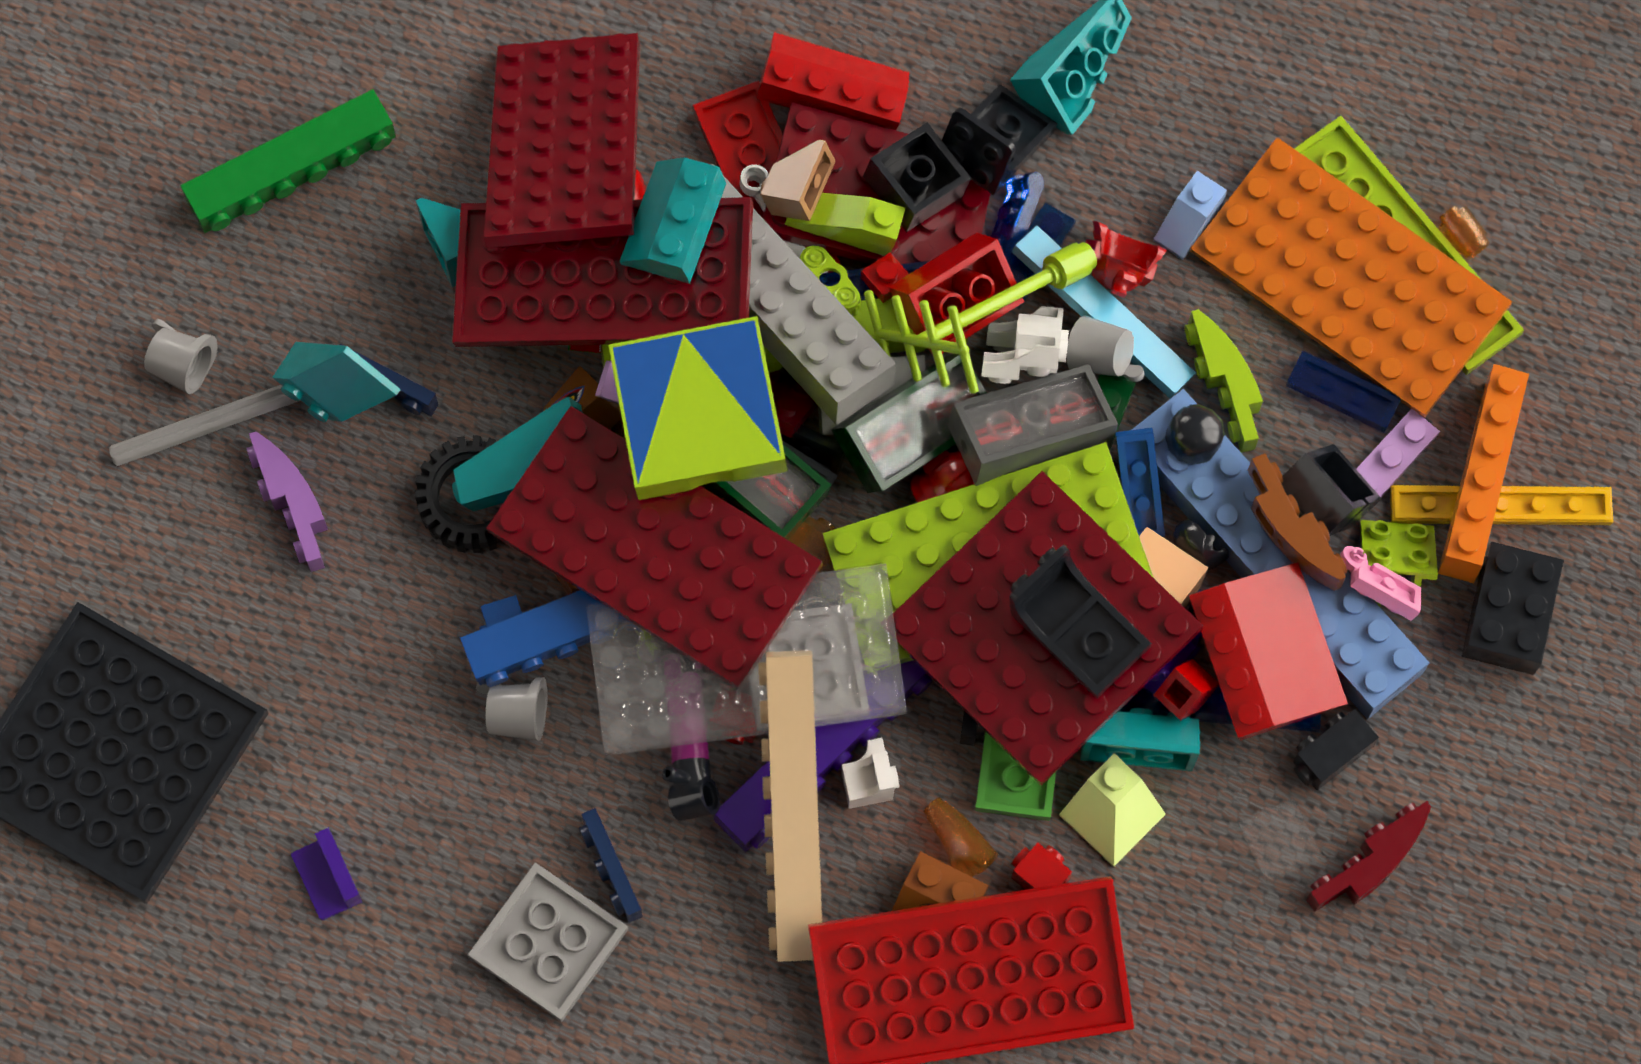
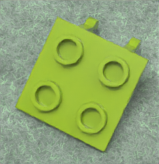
M1381 520L1360 521L1361 549L1364 550L1363 554L1366 553L1368 565L1372 566L1375 563H1379L1396 574L1411 575V582L1421 587L1422 579L1437 580L1438 568L1433 525L1385 522Z

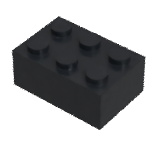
M1491 541L1480 570L1461 657L1534 675L1543 661L1564 560Z

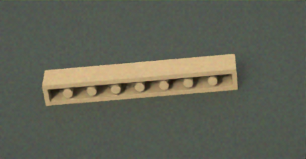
M812 650L766 652V662H759L758 667L759 686L767 685V700L760 701L761 724L768 723L769 738L761 739L762 762L770 761V776L763 777L764 800L771 799L772 814H764L765 837H773V852H766V874L774 875L775 890H767L768 913H776V927H769V951L777 950V962L813 960L808 924L822 922Z

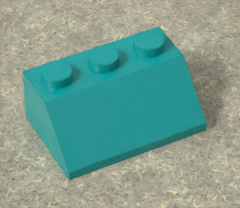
M686 157L657 161L634 221V235H629L620 264L690 284L726 186V181L720 167Z
M1134 708L1130 712L1118 711L1081 747L1080 760L1105 763L1115 753L1126 765L1193 771L1200 754L1199 719H1191L1188 716L1179 720L1172 712L1168 713V716L1153 715V711L1144 708Z

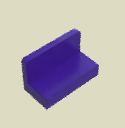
M329 827L315 833L318 841L291 854L320 920H326L362 903Z

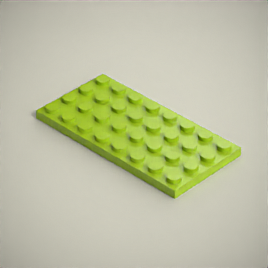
M1101 443L1014 471L978 486L974 484L823 533L845 604H852L858 645L867 673L871 674L913 660L881 628V624L1041 471L1153 577L1107 443Z

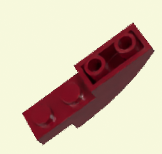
M1426 801L1418 807L1412 802L1395 814L1397 817L1396 821L1388 826L1380 822L1365 832L1364 835L1367 839L1364 840L1360 847L1366 856L1364 859L1361 854H1358L1341 866L1344 871L1332 878L1330 874H1326L1310 885L1313 891L1310 892L1306 900L1313 911L1316 912L1344 893L1348 895L1355 905L1379 887L1400 865L1416 842L1431 810L1429 802Z

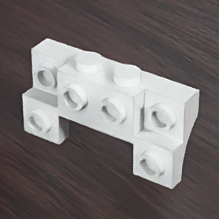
M1041 306L1030 315L1019 313L1018 320L990 323L986 345L994 346V350L1002 353L984 352L982 376L989 377V380L992 382L1005 384L1010 383L1011 380H1019L1020 370H1027L1029 375L1046 377L1049 376V373L1057 374L1058 362L1066 363L1069 330H1062L1063 308Z

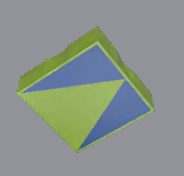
M757 316L608 345L638 500L689 491L712 482H736L787 472Z

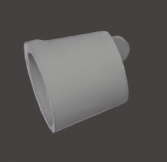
M1082 316L1075 322L1067 345V364L1069 370L1089 364L1094 374L1123 376L1132 382H1139L1144 377L1142 366L1130 364L1134 349V337L1130 330L1088 316Z
M161 319L154 320L152 328L157 333L152 338L145 354V370L187 394H193L200 388L214 363L218 348L217 339L209 334H204L198 338L177 332Z
M536 677L531 684H499L488 687L486 683L479 685L477 682L476 690L482 694H488L485 717L486 728L489 734L532 741L541 740L545 728L548 700L547 684L544 677Z

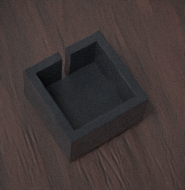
M1335 444L1305 453L1282 476L1283 482L1281 484L1286 494L1293 495L1299 510L1304 515L1313 512L1317 522L1321 520L1325 524L1330 536L1352 528L1382 499Z

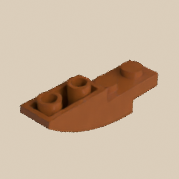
M1265 453L1252 458L1247 471L1260 495L1255 497L1251 510L1261 527L1292 563H1299L1304 573L1333 591L1340 589L1346 579L1347 568L1341 555L1333 553L1328 543L1330 535L1325 524L1321 520L1317 522L1313 512L1298 517L1300 514L1299 506L1292 494H1286L1281 484L1283 477L1278 465L1275 462L1270 463Z

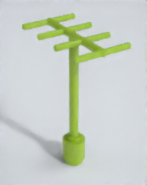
M1071 243L1046 256L1043 259L1041 272L958 313L957 306H949L948 313L950 318L937 325H934L928 301L923 300L919 305L926 330L918 335L910 334L899 295L893 296L891 300L900 331L883 328L873 291L867 290L864 292V296L872 321L874 336L877 339V343L889 356L890 352L886 340L904 344L915 382L922 380V375L914 346L931 349L941 387L943 388L950 386V381L942 351L959 354L971 394L977 393L979 389L969 355V347L966 344L962 328L1047 284L1057 289H1064L1089 276L1092 273V269L1097 265L1096 254L1087 243ZM954 333L956 342L941 339Z

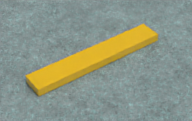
M1391 485V522L1450 524L1460 486ZM1502 486L1493 524L1612 525L1611 487Z

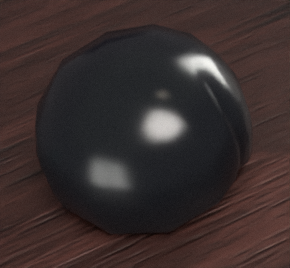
M1190 404L1187 407L1181 408L1171 419L1166 430L1165 438L1169 451L1179 461L1191 465L1210 461L1220 448L1225 435L1223 421L1212 409L1200 404Z
M1183 520L1176 526L1173 533L1174 545L1207 566L1208 570L1217 567L1229 558V551L1226 548L1217 550L1213 546L1215 536L1211 534L1206 535L1202 528L1193 520Z

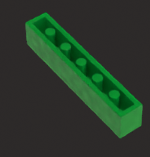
M374 89L180 186L203 232L206 233L210 230L220 231L226 228L232 219L242 214H254L263 207L264 203L274 198H286L295 191L296 187L306 182H318L327 175L328 171L340 165L342 167L352 165L359 159L360 155L372 149L378 151L387 147L392 139L396 137L394 126Z

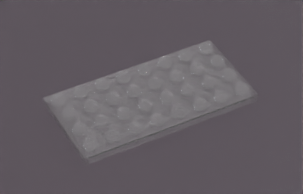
M886 563L818 573L766 652L812 650L815 727L907 714ZM604 604L586 605L603 747L606 756L769 733L768 723L761 724L760 701L767 700V685L759 686L758 664L739 690ZM766 652L759 662H766Z

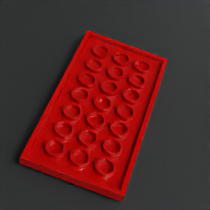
M1111 876L808 924L829 1064H921L1134 1029L1114 883Z

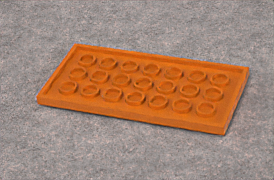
M1278 137L1190 248L1191 253L1407 407L1416 411L1423 418L1431 411L1512 305V301Z

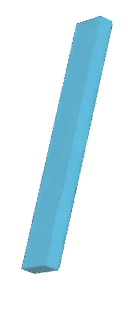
M1036 226L1014 246L1011 252L1037 274L1042 271L1043 259L1060 250L1061 247L1041 228ZM1091 275L1064 289H1057L1047 284L1081 317L1088 316L1130 330L1134 337L1131 363L1142 366L1144 375L1168 398L1171 399L1196 374L1190 366Z

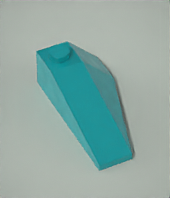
M1098 0L1031 55L1010 79L1021 99L1058 123L1056 128L1067 135H1072L1091 113L1095 101L1090 97L1096 83L1104 84L1108 73L1103 70L1108 55L1117 53L1132 19L1122 0Z

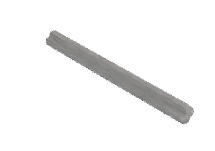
M278 385L111 445L109 452L113 463L116 466H120L298 401L286 396L280 390L282 385Z

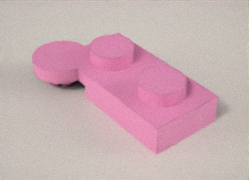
M1353 546L1345 547L1340 552V555L1345 562L1346 568L1351 572L1350 587L1354 588L1359 594L1370 597L1387 607L1391 612L1400 614L1410 621L1420 613L1421 587L1379 563H1375L1372 566L1368 565L1366 553L1363 554V549Z

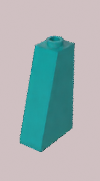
M570 397L564 398L455 468L453 471L456 482H453L452 489L457 502L472 511L504 503L569 407L572 406L582 412V405Z

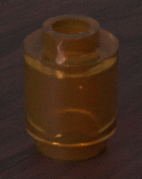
M1455 205L1440 216L1439 219L1442 223L1438 226V229L1466 260L1474 258L1490 244L1486 238L1488 233L1467 206L1459 209Z

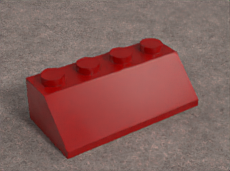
M774 32L756 98L790 108L791 102L896 130L900 124L908 93L910 72Z

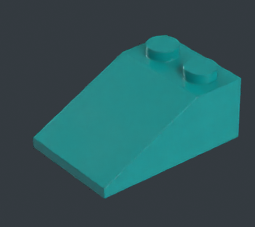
M295 342L272 377L282 385L280 390L286 396L295 401L301 400L309 406L307 412L321 422H326L327 420L343 422L396 396L400 391L399 387L348 346Z

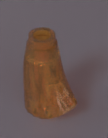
M938 797L924 809L923 813L927 816L928 822L941 841L951 867L971 877H975L989 868L997 859L999 854L974 825L948 802H944Z

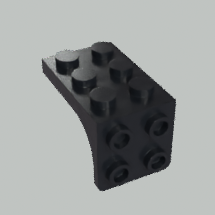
M1000 84L971 114L963 108H957L951 116L942 141L969 174L971 180L992 195H995L1054 133L1058 123Z
M1062 545L1058 550L1055 548L1049 549L1039 559L1037 564L1040 567L1030 576L1023 574L1013 583L1010 588L1012 594L1009 597L1011 615L1097 699L1151 648V642L1093 587L1074 564L1070 556V550L1065 545Z

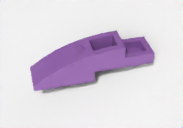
M258 432L249 433L253 446L246 449L253 469L260 467L264 478L257 481L263 501L271 500L275 510L284 508L282 511L288 529L296 528L299 541L293 542L299 563L307 561L311 572L325 568L314 534L326 531L328 528L312 490L297 467L279 448Z

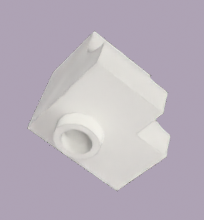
M883 738L868 740L867 751L861 759L842 764L841 774L849 809L893 800L894 789L899 788V780L896 767L889 764Z

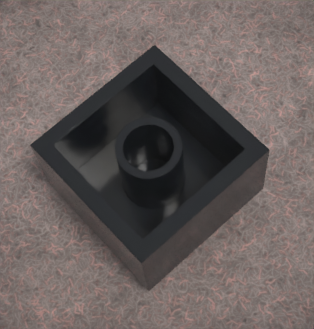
M928 122L870 158L863 175L864 179L882 201L905 208L901 226L906 232L962 197L971 180L969 174Z

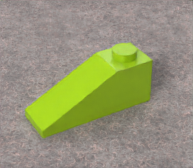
M822 193L810 221L787 217L785 225L885 256L891 253L895 245L905 208L872 197Z

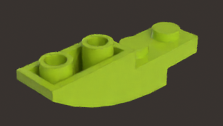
M1199 309L1191 311L1188 324L1184 326L1188 345H1194L1198 357L1194 358L1198 379L1204 378L1207 389L1221 386V388H1218V398L1222 409L1228 408L1231 421L1227 423L1232 443L1238 442L1241 453L1255 450L1259 437L1252 414L1259 413L1263 403L1257 383L1246 361L1229 337Z

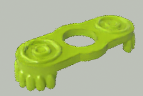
M820 246L805 248L799 258L818 279L826 271H834L839 274L841 278L839 283L834 286H824L852 316H856L858 311L861 310L862 301L857 288L849 280L846 269L836 263L824 248Z

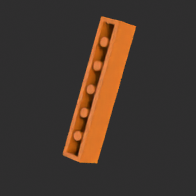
M1493 364L1485 383L1438 574L1474 584L1481 570L1529 373Z

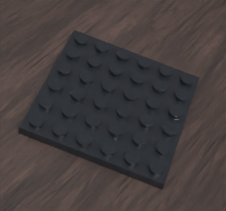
M77 602L0 718V819L136 899L148 904L269 713L262 706Z

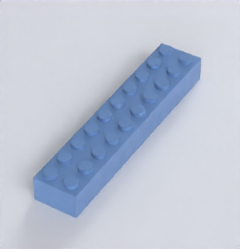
M1184 389L1132 429H1153L1159 486L1188 519L1197 523L1206 535L1211 534L1215 536L1213 546L1217 550L1226 548L1229 551V558L1226 561L1241 578L1293 564L1272 542L1252 512L1251 506L1253 501L1260 494L1247 471L1250 462L1225 435L1218 451L1210 461L1191 465L1179 461L1169 451L1165 436L1171 419L1181 408L1187 407L1190 404H1197ZM1302 571L1344 694L1368 720L1418 679L1430 662L1373 599L1359 594L1354 588L1350 587L1351 575L1348 571L1345 574L1346 579L1342 587L1335 591L1317 582Z

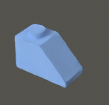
M1196 171L1177 197L1153 241L1184 260L1192 245L1222 208L1227 190Z

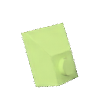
M1114 753L1084 783L1059 816L1114 867L1165 816V812L1143 780Z

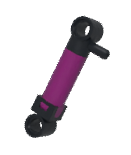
M653 636L654 643L659 651L655 653L657 679L664 681L672 767L667 766L663 769L662 778L665 781L674 783L668 792L670 810L678 821L716 814L720 807V796L715 782L711 779L702 679L708 678V670Z

